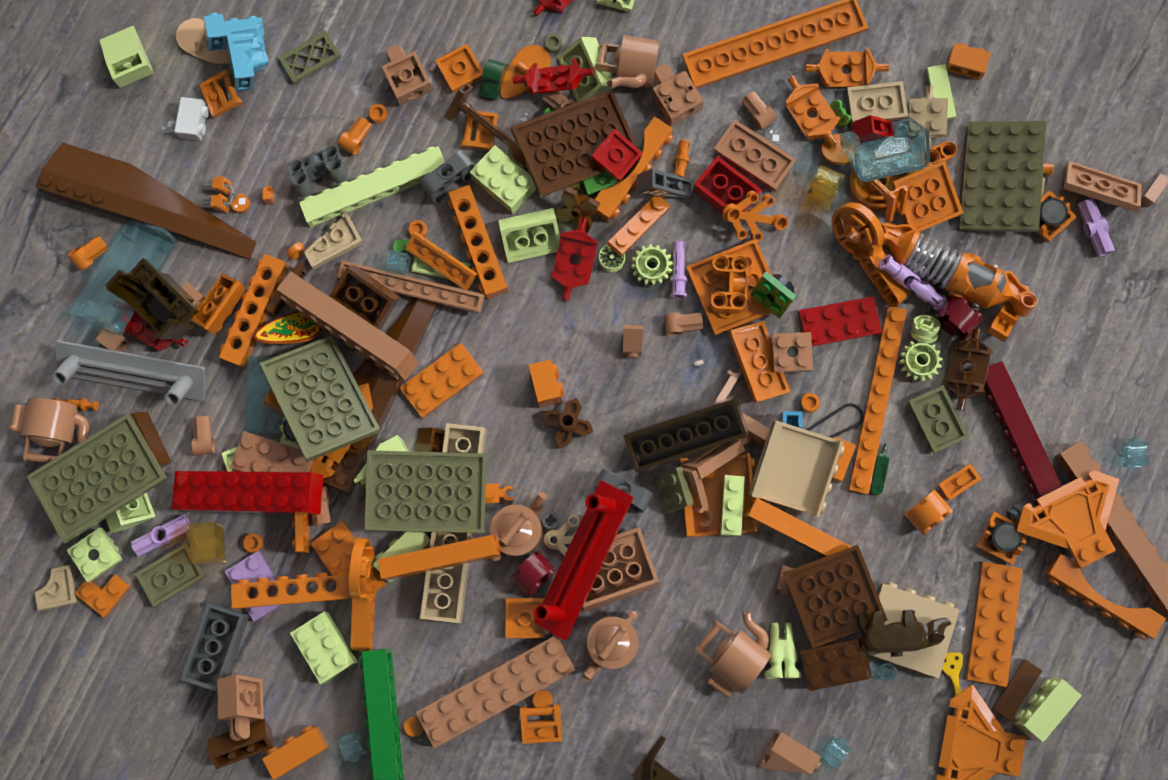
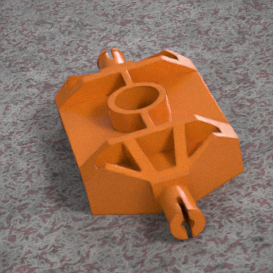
M866 48L865 51L829 52V49H826L820 63H817V65L806 64L805 72H817L825 87H856L869 85L877 71L888 72L889 63L877 64L869 48ZM848 67L851 73L844 74L841 68Z
M794 76L790 77L787 81L792 86L793 91L786 100L785 106L807 140L823 138L828 141L831 147L836 146L838 142L832 135V131L839 123L840 117L835 115L819 91V85H799ZM813 110L817 116L810 118L807 112Z

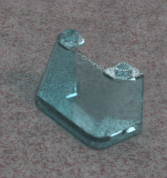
M912 118L898 121L894 126V136L860 144L859 137L854 132L840 134L841 147L856 176L864 182L923 169L930 162L929 130Z

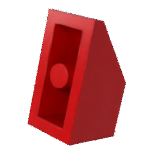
M868 115L852 122V133L857 141L869 143L895 139L892 121Z

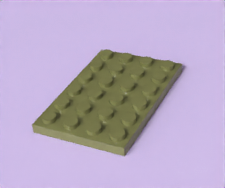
M1046 121L968 122L961 205L963 214L960 217V231L1039 232Z
M332 335L260 363V368L306 463L380 432V428Z
M130 414L124 415L27 476L54 528L64 543H67L168 480Z
M367 450L365 530L485 533L487 453Z

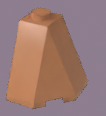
M776 730L757 765L765 769L812 774L813 771L816 772L820 767L821 761L819 760L821 756L781 731Z

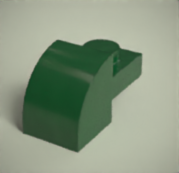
M493 59L487 61L482 73L483 79L478 95L495 100L498 99L501 84L506 74L507 63Z

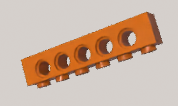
M470 185L448 192L450 199H447L450 210L454 209L456 212V216H453L456 226H461L463 231L459 233L463 244L467 243L469 248L466 250L469 261L473 260L475 264L472 270L477 273L475 278L479 277L481 280V284L478 285L481 294H486L487 299H491L509 292ZM462 206L469 207L466 212L459 211ZM468 223L475 224L472 229H467L466 225ZM476 239L482 241L479 246H473L472 242ZM485 256L488 260L485 263H479V258ZM487 274H493L494 278L492 280L484 279Z
M264 254L263 258L259 259L256 274L251 277L249 282V290L242 297V306L235 313V322L227 331L225 344H222L220 347L219 358L223 361L245 369L256 344L254 334L264 325L269 314L265 308L277 293V288L283 282L289 268L285 261ZM267 273L272 274L270 279L264 280V276ZM259 290H264V294L261 297H256ZM252 307H256V312L249 314V310ZM249 324L248 330L242 332V326ZM241 341L240 348L234 349V344Z
M347 571L335 572V576H328L327 573H316V577L308 578V574L296 575V579L289 580L288 576L276 577V581H269V578H258L257 582L249 583V580H237V584H231L232 609L352 599L349 594V574H347ZM331 581L336 583V589L333 592L328 590V584ZM314 582L317 589L311 594L308 591V586ZM292 584H295L297 587L294 595L289 593V587ZM272 586L277 588V594L274 597H271L269 594ZM256 588L257 596L252 599L250 597V590Z

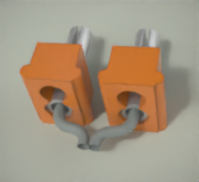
M221 175L220 177H213L212 184H203L204 190H215L219 194L211 195V202H202L201 207L214 208L218 212L228 213L230 204L234 198H237V193L234 192L231 186L232 183ZM231 193L233 194L230 200L222 195L226 194L229 196Z

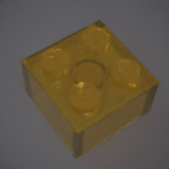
M216 522L189 524L190 529L187 531V537L191 543V549L188 551V556L192 564L200 566L226 564L224 525Z

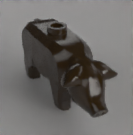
M902 610L901 622L885 625L883 619L884 611L871 612V616L870 613L860 614L858 621L862 630L860 639L861 649L870 654L891 653V657L903 656V652H914L940 644L945 638V629L951 625V622L947 618H938L923 624L917 621L915 611Z

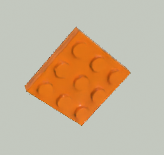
M945 160L891 181L894 190L902 185L909 189L903 217L906 224L912 225L919 232L963 214Z

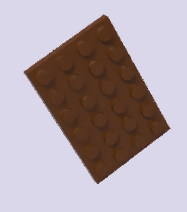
M612 89L510 128L540 198L565 189L567 186L570 187L605 173L606 171L590 157L613 129H616L637 147Z

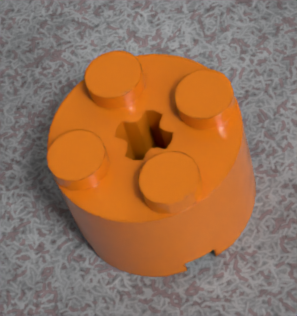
M933 490L906 512L905 516L922 535H925L953 510Z

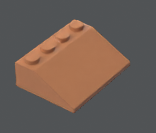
M640 527L616 535L583 605L585 612L660 587Z

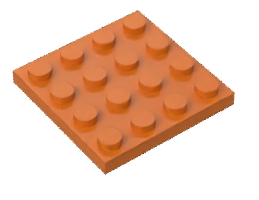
M756 239L686 266L688 275L715 336L771 314L767 308L755 301L750 295L766 271L771 274ZM717 255H741L748 260L749 287L747 304L744 311L739 314L716 313L710 309L709 303L714 293L729 292L728 276H717L711 271L712 260ZM722 262L715 263V266L719 269L725 267ZM741 263L734 264L735 268L738 270H742L744 268L743 264ZM715 299L713 301L716 306L723 305V301L721 299ZM740 300L733 301V304L736 307H741L743 305Z

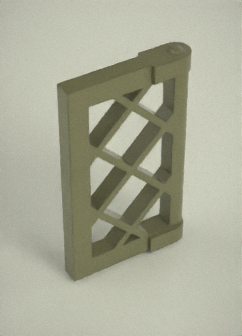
M325 30L278 58L291 78V82L295 84L334 60L339 59L341 53L337 50ZM325 39V46L316 45V43ZM311 47L309 55L300 54V52ZM314 48L323 49L321 58L312 56ZM327 50L333 52L332 56L324 59ZM295 56L293 64L287 63L286 60ZM298 57L308 58L305 67L296 65ZM311 59L320 61L316 65L308 68ZM295 68L304 70L302 73L294 75Z

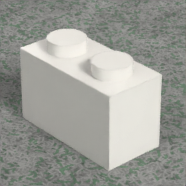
M181 97L174 131L179 138L202 141V135H205L206 132L205 119L209 116V108L202 99Z

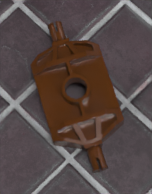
M979 327L974 329L972 338H969V340L958 341L953 344L944 386L959 398L956 408L959 411H964L968 398L985 394L984 385L990 357L994 351L986 344L980 342L982 328ZM965 363H972L970 371H963Z

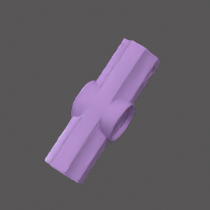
M1090 198L1079 203L1077 206L1084 222L1083 230L1086 237L1091 239L1097 257L1114 252L1115 249L1108 234V222L1104 217H1101L1095 199Z
M183 514L162 526L155 527L151 532L132 541V548L137 556L141 557L191 531L192 525L186 515ZM164 531L165 538L160 541L159 533Z

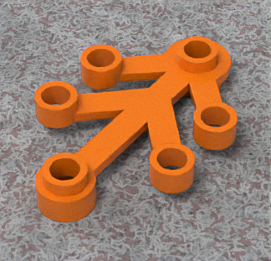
M749 191L746 194V199L737 205L729 204L724 208L722 213L723 219L733 224L735 228L734 235L738 239L743 240L747 237V230L742 227L739 219L746 221L751 231L750 238L752 240L756 239L757 242L763 239V233L759 231L755 221L772 224L774 228L780 231L788 226V218L782 214L774 216L758 214L766 207L774 204L775 198L772 195L765 194L762 197V201L747 212L742 210L751 203H757L759 200V195L754 191Z

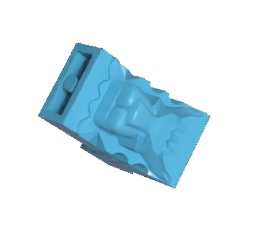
M210 13L204 16V34L207 50L226 49L235 90L253 89L254 73L263 71L269 65L263 41L264 28L262 17L250 16L241 20L231 18L224 21L223 14Z

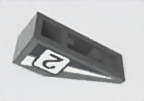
M655 169L637 174V193L657 197L694 198V180Z

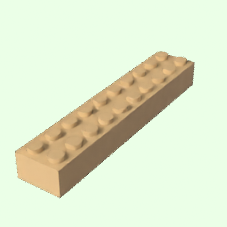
M446 423L442 452L484 453L487 431L484 427ZM432 532L430 548L473 539V533ZM470 563L426 572L420 619L462 624Z

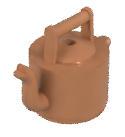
M624 35L620 45L601 43L595 68L601 71L616 73V78L607 81L606 84L609 87L653 88L660 41ZM607 51L615 52L613 65L605 63Z
M28 398L26 406L18 404L14 406L9 430L20 432V436L26 438L23 461L49 463L57 458V456L29 453L30 440L42 447L50 448L60 445L58 456L63 454L65 445L72 444L75 426L78 427V444L87 439L89 423L84 416L78 414V407L76 405L51 399Z
M544 492L537 494L529 508L523 505H509L496 513L491 522L490 534L500 539L502 551H500V557L491 558L493 561H500L503 553L510 557H525L538 548L542 540L543 530L537 516L543 509V502L546 498Z
M635 611L628 613L627 621L619 617H606L592 626L587 637V648L592 661L583 674L582 679L584 682H589L602 667L618 669L626 666L633 660L638 650V636L634 627L630 624L631 621L637 619Z
M742 611L743 622L747 629L755 635L756 641L741 629L735 634L715 620L710 631L699 645L694 647L698 653L712 664L709 669L712 674L706 683L726 698H729L734 691L740 694L744 693L771 657V654L768 653L769 651L766 650L769 643L767 632L753 622L751 611L748 614ZM722 629L730 634L731 637L719 644L713 660L704 650Z

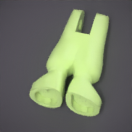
M785 622L784 638H779L778 623H771L768 652L771 654L768 660L771 668L764 672V679L783 678L782 662L785 663L784 679H801V672L795 667L797 653L792 623Z

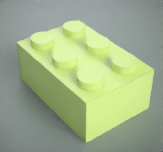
M495 145L470 171L472 180L512 214L536 190L531 175L515 164L511 158Z
M329 612L319 614L290 633L320 684L329 682L358 663Z
M1046 679L1041 684V690L1038 694H1033L1027 702L1029 705L1016 714V720L1013 724L1031 740L1044 742L1082 696L1063 679Z

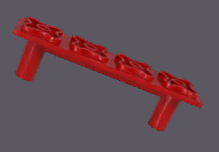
M600 480L594 494L586 498V512L543 603L537 605L534 609L535 624L562 640L568 639L634 497Z

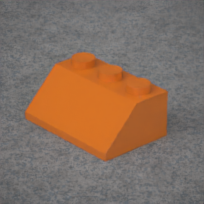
M221 273L198 306L199 312L191 321L215 335L222 328L225 319L232 314L234 306L242 299L247 288L238 280Z

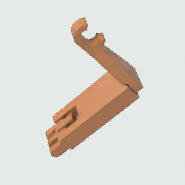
M735 358V364H738L740 366L738 359ZM741 367L737 373H732L731 370L726 372L729 379L714 403L726 400L742 373ZM742 413L751 436L750 441L764 447L769 428Z
M749 434L746 437L706 449L683 464V471L689 490L698 506L695 512H704L705 520L700 523V526L708 527L713 521L702 479L744 452L743 445L751 440Z

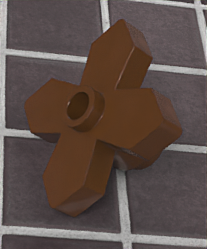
M567 186L561 197L565 205L557 209L556 219L564 223L574 220L578 228L580 217H583V221L584 218H588L585 228L588 234L593 225L590 216L596 214L600 202L589 198L585 194L578 195L576 190Z
M577 398L566 402L564 413H559L552 409L543 414V418L548 426L559 428L554 438L559 449L570 445L572 433L582 437L593 433V428L589 421L577 419L582 409ZM571 421L572 425L565 426V422Z

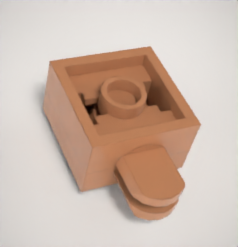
M393 45L387 50V58L390 63L383 65L382 69L400 106L433 91L431 82L416 51L406 55L399 45Z
M666 64L659 65L656 68L655 79L659 85L653 88L652 97L670 126L703 109L704 100L686 71L675 76L671 68Z
M237 674L217 679L218 720L230 721V737L232 740L247 739L250 737V722L264 719L263 679Z

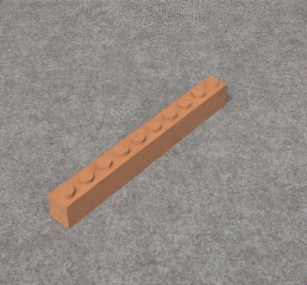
M1080 441L1055 455L1071 481L1081 477L1085 482L1089 480L1087 473L1091 471L1102 473L1100 465L1090 457L1089 449ZM1094 487L1089 488L1091 493L1095 491ZM1115 493L1106 532L1168 621V564L1161 560L1155 545L1148 541L1144 529L1137 525L1133 513L1126 509L1122 497Z

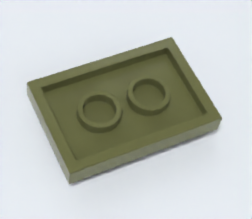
M944 385L908 401L909 407L933 454L969 438Z
M188 543L183 544L135 573L148 599L155 608L207 577Z

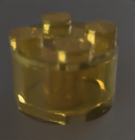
M820 165L804 199L829 209L845 175Z

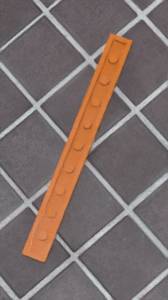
M887 306L848 491L865 495L869 494L907 309Z

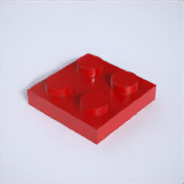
M613 129L590 158L619 182L643 153L616 129Z

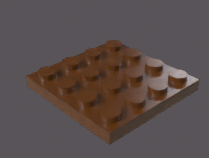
M858 545L783 572L812 649L861 631L858 621L860 614L870 613L871 616V612L884 611ZM885 612L883 615L884 622L888 620Z

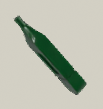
M884 443V448L877 456L870 486V492L874 496L880 495L884 489L889 465L888 444Z

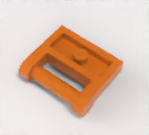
M223 70L199 84L210 113L214 118L243 104L241 98L236 93L229 70ZM221 81H224L231 98L229 101L226 99L220 84Z
M477 111L497 127L498 113ZM466 114L464 137L461 140L460 147L490 151L494 146L495 136L478 123L475 141H471L474 119Z
M554 704L553 707H520L522 744L562 741L560 704ZM554 715L555 720L527 721V716Z

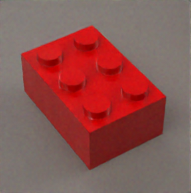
M718 156L693 186V192L721 213H723L727 205H737L746 199V194L749 191L756 192L759 197L762 189ZM751 203L742 211L747 212L754 204Z

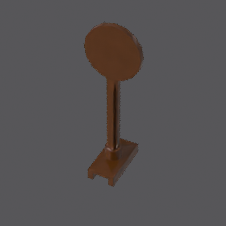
M467 83L463 90L458 89L444 117L451 121L461 111L465 115L468 114L508 146V154L515 164L528 169L516 141L509 138L467 102L473 87Z

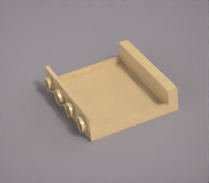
M773 419L749 495L819 517L826 507V502H824L826 494L829 495L832 489L830 482L832 476H835L837 473L838 465L836 464L838 458L844 452L843 442Z
M886 581V584H879L880 591L878 596L888 619L885 621V625L901 622L902 610L915 611L917 621L923 624L934 619L947 618L950 620L951 625L946 627L944 632L945 638L938 645L914 652H903V656L891 657V653H867V655L939 679L959 609L954 608L955 604L943 601V603L936 602L935 597L926 594L923 597L916 595L917 591L905 588V590L898 589L897 584Z

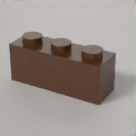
M132 413V418L160 467L164 468L172 463L149 413Z
M265 718L250 723V737L247 739L234 741L230 737V731L208 739L209 759L216 769L274 748L272 729Z

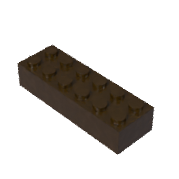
M737 396L627 432L623 437L635 471L639 472L746 437L749 431Z

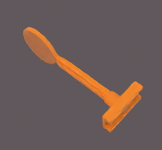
M834 134L833 136L838 142L834 147H831L826 139L824 140L821 150L825 160L836 165L850 164L872 185L887 202L885 218L889 222L893 221L894 213L899 212L901 215L905 213L909 189L902 185L893 192L889 191L856 159L859 153V144L854 138L845 134Z

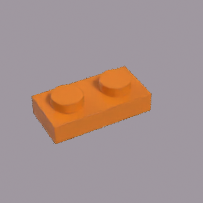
M970 463L937 486L945 498L950 501L982 479Z

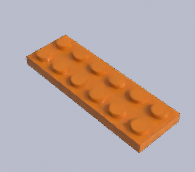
M981 562L966 680L1007 687L1023 568Z

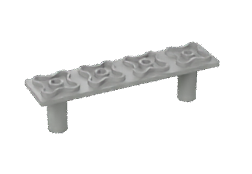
M59 340L55 342L57 369L52 374V380L58 385L66 384L73 377L166 394L165 401L171 406H177L183 398L198 401L205 400V368L202 366Z

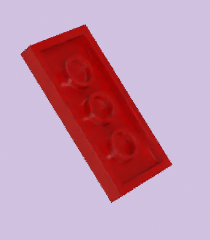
M874 296L798 311L802 332H811L812 347L875 336L882 333Z

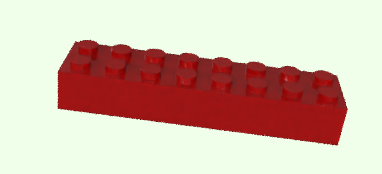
M175 471L171 510L183 512L321 515L324 475L313 472Z

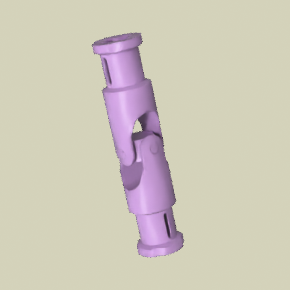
M891 255L885 256L880 261L878 266L880 270L888 272L892 279L907 290H914L916 296L923 302L931 304L934 310L938 311L945 305L947 301L946 296L937 293L934 287L922 281L919 276L906 266L898 264Z

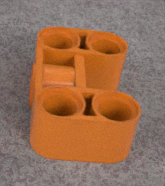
M717 255L712 260L711 271L717 276H728L729 292L714 293L710 299V309L716 313L739 314L744 311L747 304L749 287L748 260L741 255ZM722 262L725 267L719 269L715 266V263ZM741 263L743 264L744 268L742 270H738L735 268L734 264ZM715 299H721L723 301V305L716 306L713 301ZM740 300L743 305L741 307L734 306L733 301Z

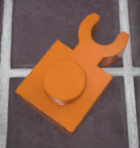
M486 484L485 504H500V498L512 501L513 497H507L506 492L513 490V487L506 486L500 489V484Z

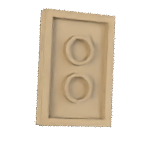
M903 81L847 87L849 112L852 116L851 125L852 122L868 115L890 121L908 118Z

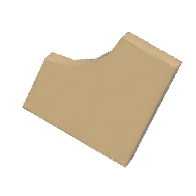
M72 565L51 568L48 583L42 589L35 591L37 611L78 603L77 595L74 594L76 586Z

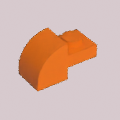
M1006 302L1001 306L987 331L1003 342L1008 338L1013 326L1020 317L1014 312V307L1010 302Z

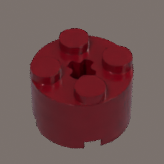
M963 297L958 299L950 298L935 315V318L939 319L940 327L951 336L956 334L959 336L958 340L965 341L980 324L982 315L977 310L969 307L968 301Z
M537 550L518 567V571L513 573L510 579L526 595L532 596L541 586L540 582L545 583L555 570L553 569L554 566Z

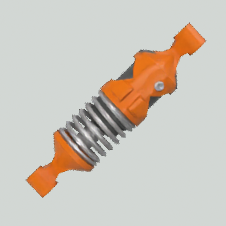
M889 222L880 223L884 233L882 245H888L895 261L898 264H903L911 271L913 269L916 275L920 272V279L926 276V282L933 279V285L939 283V287L947 291L949 296L956 299L963 297L971 302L973 307H981L983 309L1010 302L1014 307V312L1021 317L1028 316L1037 305V297L1028 289L1029 287L1018 281L1012 271H1003L996 264L984 263L981 261V257L973 253L959 252L957 254L956 249L950 253V246L942 250L943 243H940L934 254L932 252L937 241L933 240L927 251L926 248L930 241V237H927L922 247H919L924 235L915 230L912 225H893Z

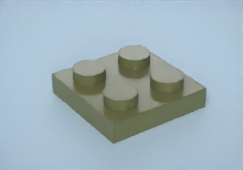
M682 467L674 468L655 477L656 487L659 490L665 514H670L693 505Z

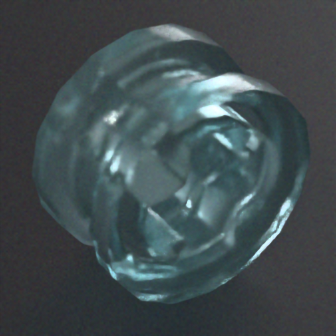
M883 663L878 668V675L886 681L894 680L897 676V668L892 663ZM885 666H887V668H892V671L890 672V677H888V675H883V672H885Z

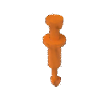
M57 397L55 399L76 405L82 411H86L87 408L97 411L99 408L98 401L91 403L88 402L87 398H82V400H60Z

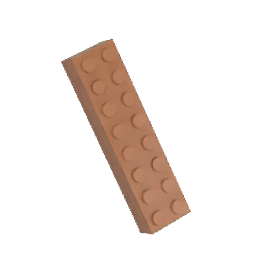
M290 271L277 288L281 294L280 298L286 302L289 308L294 311L297 309L307 320L312 319L320 329L328 330L329 334L335 339L343 340L347 347L352 350L355 348L362 357L367 360L370 358L380 369L383 370L385 368L393 378L397 380L401 378L406 381L419 364L409 349Z
M553 636L417 711L416 714L433 748H436L574 672L576 668L560 638Z

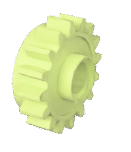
M650 244L649 248L642 246L641 252L636 251L637 257L632 258V262L636 264H632L631 269L635 270L633 276L639 275L638 282L644 280L645 286L651 282L652 287H654L655 282L658 281L661 285L662 279L668 280L667 274L672 273V269L668 267H672L673 262L669 261L671 255L665 254L666 249L661 250L660 245L653 247ZM654 262L657 264V267L649 268L647 264Z
M912 341L909 343V347L905 346L903 348L904 352L899 355L903 359L899 361V364L904 365L901 372L907 371L906 378L911 375L913 376L912 381H916L919 378L921 383L925 381V377L929 381L932 379V375L936 376L938 374L937 370L942 368L939 362L943 358L939 357L940 350L936 351L935 344L931 346L929 343L919 341L915 344ZM917 357L923 358L925 364H919L917 362Z

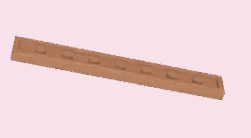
M341 260L336 277L338 280L347 267L355 265L395 294L478 314L481 313L485 299L484 294Z

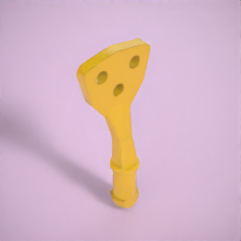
M948 652L942 670L951 678L954 685V696L962 692L958 675L962 668L963 655L960 652ZM963 710L962 716L966 714L967 710Z

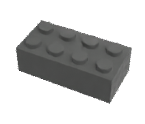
M207 603L180 680L217 692V679L230 675L250 615L214 603Z

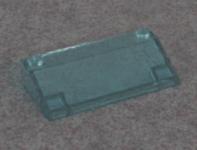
M126 220L68 313L107 332L121 335L135 310L118 296L108 291L105 285L119 269L130 272L142 258L147 259L160 271L178 240L165 228Z

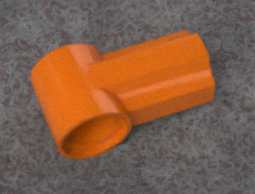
M358 117L349 131L341 135L338 140V146L350 154L356 155L362 147V141L373 127L372 124L365 118Z
M97 235L85 245L73 249L67 256L75 267L82 271L109 248L100 236Z

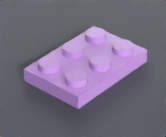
M260 551L255 552L225 571L232 584H237V580H249V583L257 582L258 578H269V581H276L273 572ZM272 586L269 590L271 597L277 594L275 586ZM256 588L250 590V597L253 599L257 596ZM282 605L246 609L253 622H256Z

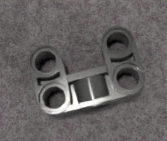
M329 146L306 157L294 160L287 166L291 182L300 197L310 196L314 191L311 181L330 174L335 183H343L348 179L346 166L339 150L335 146Z
M459 150L431 173L425 175L421 179L420 185L434 204L438 203L447 195L446 188L460 178L463 181L471 178L470 171L475 167V164L463 150ZM446 171L452 172L448 177H444L443 173Z
M602 469L593 488L596 490L600 480L617 488L625 485L629 489L628 494L634 497L630 507L645 513L653 493L618 477L610 471Z

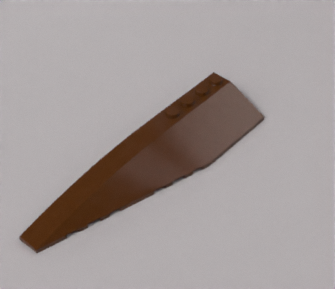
M62 142L44 166L35 185L43 194L243 258L251 259L257 243L134 165Z
M414 298L387 331L386 335L409 349L415 357L439 304ZM369 358L363 361L353 374V377L358 386L369 383L373 404L371 412L381 431L404 380L393 378L389 371L385 368L383 370L380 369ZM379 433L351 444L341 462L337 463L334 461L331 468L335 472L331 477L324 478L323 483L352 494L356 485L354 479L365 466L367 450H372Z

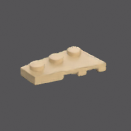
M346 211L341 215L342 218L336 224L333 223L329 227L330 230L323 237L320 236L304 252L314 270L363 244Z

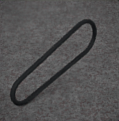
M848 403L806 430L810 431L848 406L858 408L861 413L859 422L830 436V438H833L860 425L864 419V413L859 405Z

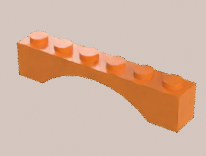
M654 116L644 130V149L639 163L622 182L600 191L594 199L600 202L596 215L608 223L612 218L614 220L617 218L621 211L619 208L622 204H627L631 198L630 193L633 189H637V174L652 169V162L658 160L663 153V147L671 143L674 137L672 136V127Z
M1056 554L1043 574L1048 577L1050 583L1056 586H1063L1066 588L1065 592L1074 597L1079 596L1083 599L1082 602L1092 608L1094 606L1097 607L1102 615L1118 620V625L1125 629L1130 628L1134 630L1135 635L1143 640L1155 639L1166 620L1165 617L1149 607L1127 608L1106 600L1088 584L1076 562L1063 554Z

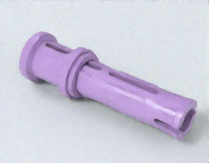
M684 241L673 242V276L670 278L672 283L670 298L672 299L687 298L685 293L687 278L684 276Z

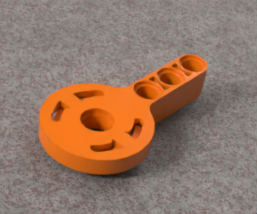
M946 141L902 160L885 154H871L863 157L859 162L874 176H881L885 180L884 186L893 192L894 189L891 181L942 160H945L946 164L951 162L957 153V146L951 141ZM943 150H948L951 155L944 154ZM926 157H931L934 162H928ZM909 164H914L917 169H911ZM853 168L849 177V189L853 198L870 210H885L887 202L883 199L884 197Z
M849 202L843 204L833 213L831 219L835 238L846 251L853 254V259L859 260L860 265L886 303L891 307H897L909 297L910 291L892 279L888 272L882 271L878 267L880 261L886 256L882 250L884 233L878 218L871 210L859 203Z
M368 538L356 539L349 569V594L352 598L351 650L372 651L374 641L376 592H372L374 583L368 582V580L373 579L374 547H371Z

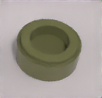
M554 33L547 35L544 40L545 49L550 53L559 52L563 46L562 38Z

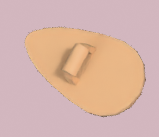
M191 18L184 21L178 27L176 40L182 50L213 64H229L226 49L207 50L203 20Z

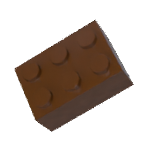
M355 265L345 269L329 296L377 329L383 327L401 298Z
M861 638L800 651L810 691L858 682L873 677L867 653L861 649Z

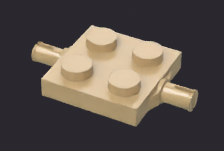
M929 86L925 87V97L910 99L908 137L922 138L924 150H926V146L927 149L931 148L932 138L947 137L948 98L933 97V86H930V93Z

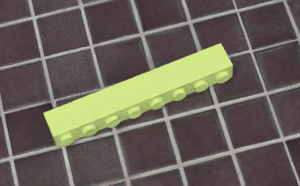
M439 146L429 147L423 153L412 154L403 161H394L388 167L377 168L373 173L360 175L351 182H343L338 187L325 189L316 196L305 197L299 203L310 227H314L341 216L345 211L347 213L420 184L421 179L425 175L431 173L445 161Z

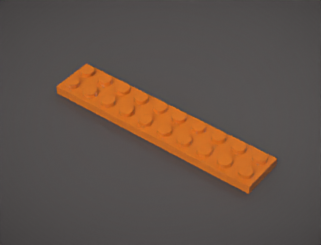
M840 0L684 53L682 58L691 81L696 89L866 32L868 26L857 0Z

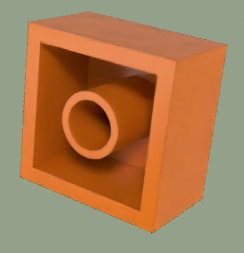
M551 359L530 364L529 369L539 407L543 408L562 403L561 397L565 396L561 382L557 383L556 380L560 378L557 365L552 364Z

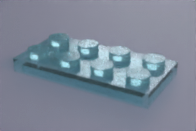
M249 356L245 432L283 433L281 432L280 425L285 423L283 421L284 415L262 404L270 390V386L260 368V363L277 356Z

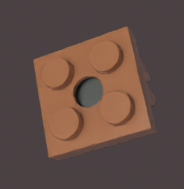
M811 332L772 334L774 373L798 374L813 371Z

